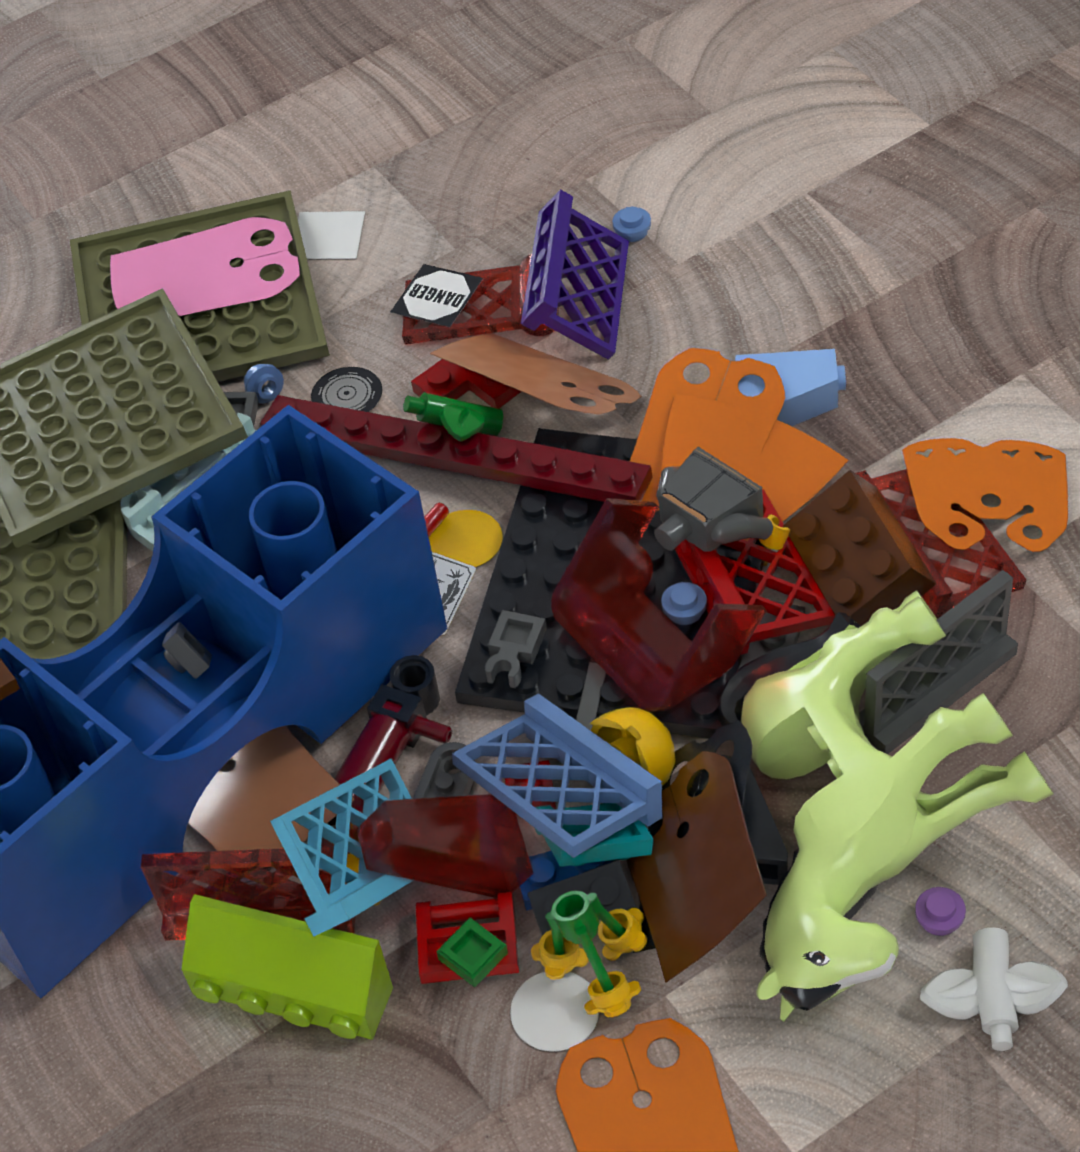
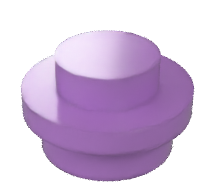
M933 887L927 889L916 901V918L919 924L933 935L945 936L951 934L962 925L965 919L966 907L963 899L958 893L949 888Z

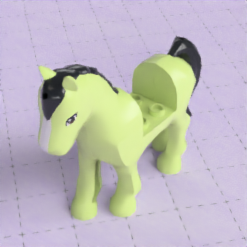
M917 590L907 596L900 607L894 610L888 607L878 609L872 614L869 622L862 626L846 613L838 612L831 625L820 635L807 641L772 650L744 664L729 678L720 694L717 708L718 720L723 726L736 721H740L752 741L751 758L762 773L771 778L791 779L804 776L827 763L837 778L807 800L796 815L793 830L799 849L794 851L792 866L782 876L779 886L770 901L768 915L763 921V938L759 948V955L765 963L766 974L760 981L756 993L760 1000H767L778 993L782 994L780 1019L785 1022L795 1008L808 1011L858 983L882 977L890 972L899 954L896 937L877 923L850 920L873 896L880 883L898 875L936 839L977 813L1010 801L1020 800L1037 803L1054 794L1025 751L1013 758L1006 767L980 765L953 786L940 793L926 794L920 791L928 775L950 753L976 743L998 744L1013 736L984 693L972 699L964 710L940 707L931 713L922 729L894 756L875 749L865 737L859 721V703L866 688V673L901 646L911 643L932 645L946 636L937 622L936 616Z

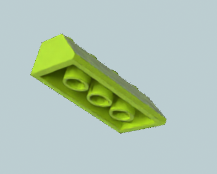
M194 894L190 902L181 970L191 992L197 998L209 1003H218L219 1000L237 1004L242 1010L254 1015H262L264 1012L283 1016L288 1022L300 1027H308L310 1024L329 1028L334 1034L346 1039H354L356 1036L373 1040L393 990L379 940L333 928L313 937L305 921Z

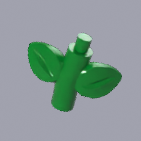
M422 393L420 398L407 395L403 403L404 412L416 414V418L420 422L443 426L454 439L460 442L472 437L476 433L498 436L503 425V411L499 408L429 393Z

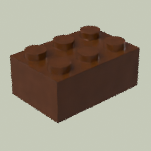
M851 470L846 472L783 525V527H788L791 530L789 533L790 539L835 615L838 612L846 613L861 626L869 622L872 614L878 609L888 607L894 610L900 607L904 599L916 590L922 596L937 584L878 489Z

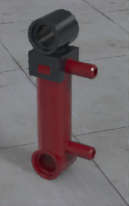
M412 655L398 660L392 666L390 671L392 687L381 684L367 708L369 721L334 777L340 785L389 759H392L396 765L406 746L414 748L421 736L443 744L450 741L453 733L452 728L429 720L426 717L434 712L440 702L435 670L430 660L423 656ZM381 775L379 776L378 793H380L385 784ZM352 793V797L355 800L352 801L351 807L363 813L364 800ZM377 810L376 822L387 828L388 814ZM337 816L327 824L330 826L336 825ZM350 822L349 837L358 841L359 827ZM322 837L321 853L333 859L334 844Z

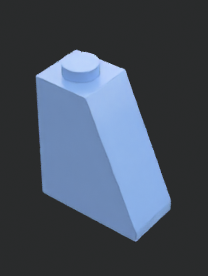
M835 349L735 355V361L751 358L775 366L785 390V401L777 420L790 426L838 408V390H846L845 366H837ZM757 375L744 376L738 383L739 391L746 396H757L765 388L764 380Z

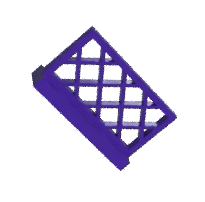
M560 189L538 212L521 324L533 331L541 324H544L609 360L616 351L629 241L572 209L573 196ZM570 224L577 227L584 238L578 239ZM601 242L614 248L615 256L610 257ZM589 245L598 260L592 262L583 246ZM567 250L573 252L580 265L573 266L566 254ZM597 269H604L611 280V284L606 285ZM585 273L594 288L588 290L579 274ZM563 278L569 280L576 292L575 294H569L561 281ZM600 296L608 309L606 313H602L593 297ZM582 301L591 317L584 318L575 302ZM557 307H564L572 320L571 323L556 315ZM596 324L604 337V341L594 335L589 327L590 325Z

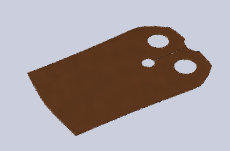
M702 751L679 770L675 781L668 788L662 790L663 823L660 830L652 836V854L631 857L626 860L651 931L665 983L716 947L767 896L748 834L731 764L725 757L714 752ZM699 770H707L709 780L706 788L698 796L690 797L687 793V786L691 777ZM684 822H688V833L684 837L678 838L677 830L679 826Z

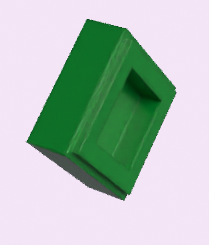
M469 918L436 951L439 961L474 988L508 954L507 945L472 918Z

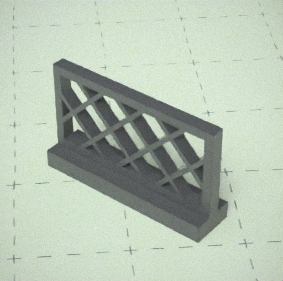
M1004 570L1000 571L937 619V622L946 634L945 637L932 645L911 643L901 646L866 673L865 708L859 712V721L865 737L877 750L889 754L920 730L931 713L940 707L948 708L1017 654L1018 643L1007 635L1013 577Z

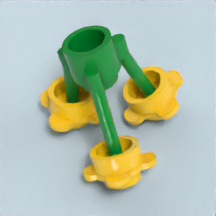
M582 891L564 893L555 900L551 911L546 914L545 917L551 930L541 937L539 943L533 945L531 957L533 960L542 963L545 967V975L553 980L561 979L574 967H584L590 962L597 978L588 986L591 1000L584 1005L586 1013L594 1015L599 1012L604 1013L606 1017L619 1016L630 1008L631 998L640 993L641 986L638 981L628 983L622 972H607L592 939L598 931L600 940L605 944L602 954L609 961L617 960L623 953L638 952L647 943V936L642 933L641 925L644 920V914L638 908H631L628 911L625 909H614L608 912L601 905L596 893L588 895Z

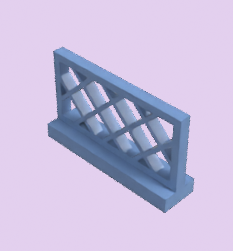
M539 693L524 701V715L452 753L454 766L573 858L636 820L641 821L648 827L662 819L661 780ZM523 733L534 742V744L509 743L510 740ZM481 756L498 757L497 764L476 763L474 760ZM506 757L532 758L531 765L505 764ZM539 758H555L564 766L538 765ZM502 778L528 779L527 786H506L502 783ZM536 779L562 780L561 787H535ZM569 780H585L595 788H568ZM532 801L559 802L558 810L536 809L532 806ZM566 802L593 803L592 811L565 810ZM600 803H616L623 808L618 812L599 811ZM563 824L590 825L589 829L575 837L562 829Z

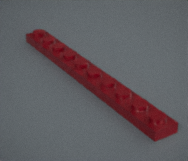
M277 395L259 423L260 427L263 426L283 408L290 405L364 455L633 508L639 507L653 478L651 465L482 433H476L472 437L460 442L454 439L443 426Z

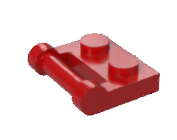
M512 891L498 893V898L433 906L431 901L416 902L418 968L421 984L463 979L439 961L436 952L461 926L434 929V925L463 922L469 918L480 920L499 917V922L480 924L505 943L508 954L486 977L519 973L516 917Z

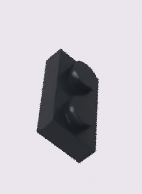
M619 860L527 893L541 936L551 930L545 916L551 911L553 903L558 897L570 891H582L587 895L596 893L601 905L608 912L614 909L629 910L636 907Z

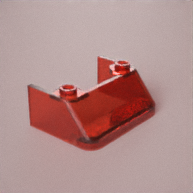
M607 498L553 592L551 599L552 613L558 623L641 709L648 712L667 711L733 667L767 610L762 605L714 604L693 641L688 639L643 594L651 580L653 564L650 555L638 543L659 506L649 501Z

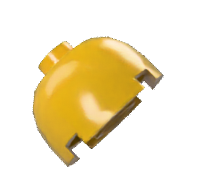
M620 708L607 712L590 723L592 724L590 731L661 780L662 786L669 780L675 765L674 744L669 730L650 712L640 708Z

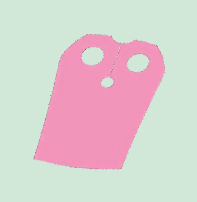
M251 217L177 239L111 255V288L116 308L119 309L162 288L179 316L273 297L289 287L300 276L298 257L293 256L288 251V245L293 240L285 222L269 218ZM259 230H270L274 233L275 238L266 246H255L251 242V236ZM234 258H241L244 260V263L240 267H231L230 261ZM270 264H277L283 267L284 273L275 281H265L260 277L261 269Z

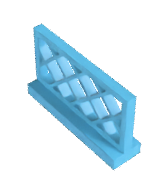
M392 759L270 821L316 912L304 918L313 937L350 920L456 855L448 838L437 843L434 842ZM380 775L390 793L389 799L378 793ZM352 793L364 800L363 813L351 807ZM325 808L337 814L336 829L323 822ZM377 808L388 814L387 828L376 822ZM292 821L309 829L307 844L300 840L291 823ZM350 822L362 829L361 843L349 837ZM401 822L406 824L415 843L400 836ZM322 837L334 844L333 859L321 853ZM375 837L386 843L385 857L374 851ZM348 852L359 858L358 873L346 867ZM319 868L332 874L329 894L319 877Z

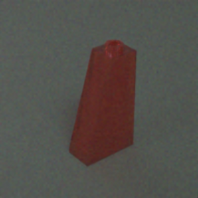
M492 794L387 800L357 828L366 870L493 898H498V893L514 892L534 874L516 813Z

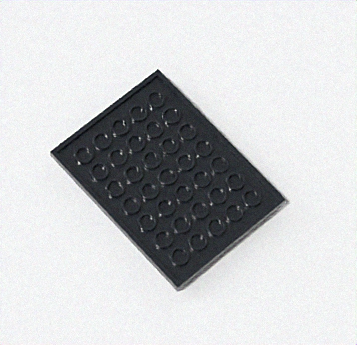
M538 428L534 440L535 444L630 461L637 439ZM520 485L459 677L455 696L457 703L525 713L524 701L539 693L576 720L589 662L606 664L607 671L604 684L600 689L601 698L597 718L607 712L620 708H640L654 715L671 734L709 739L716 729L723 726L717 716L720 694L729 678L739 670L743 654L730 656L707 610L704 611L698 621L688 625L674 623L664 613L661 601L664 591L673 584L680 582L692 583L675 549L672 551L665 549L655 537L654 531L662 524L660 510H651L647 515L623 505ZM759 539L755 543L759 546L767 548L759 541ZM720 545L716 549L719 555L737 561L741 554L740 551L725 545ZM748 555L744 565L762 571L764 561ZM738 575L733 581L736 587L754 593L759 585ZM502 610L545 618L547 630L533 665L520 662L522 678L516 688H512L509 685V671L497 673L493 683L487 682L485 672L486 662L492 657L489 654L488 644Z

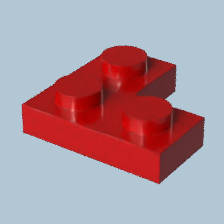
M441 359L411 381L413 392L419 397L422 393H429L457 400L470 390L494 408L502 407L521 393L517 389L444 359Z

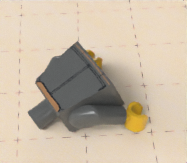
M697 447L681 466H668L661 472L656 497L659 502L662 524L654 531L657 541L665 549L672 551L686 539L702 551H712L722 544L747 538L759 539L764 546L770 549L780 550L783 548L791 530L788 527H779V519L775 515L771 514L767 518L763 517L762 487L705 450Z

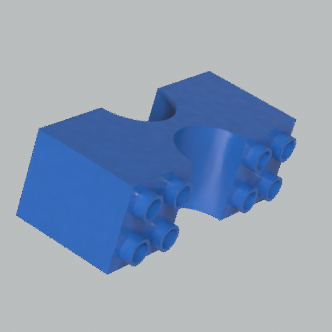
M290 405L283 408L151 516L154 526V548L147 574L129 606L104 633L72 653L51 659L30 658L7 638L3 637L0 640V659L15 677L20 687L19 690L0 701V962L40 999L186 868L183 858V842L191 814L210 781L233 755L260 735L287 725H297L322 744L375 696L381 684L387 685L391 681L390 671L398 660L406 656H419L448 629L419 491ZM179 621L212 654L210 667L197 679L187 670L184 673L178 672L164 656L166 649L162 644L165 635Z

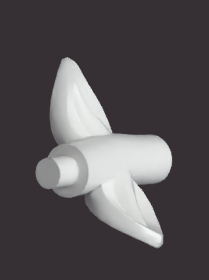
M984 928L978 930L973 935V970L950 969L939 973L921 989L920 1000L938 1013L953 1019L965 1020L980 1013L982 1030L991 1035L992 1048L997 1051H1006L1013 1047L1012 1033L1019 1028L1017 1013L1030 1015L1046 1009L1061 996L1068 987V983L1059 971L1041 962H1024L1009 968V937L1007 931L1000 928Z

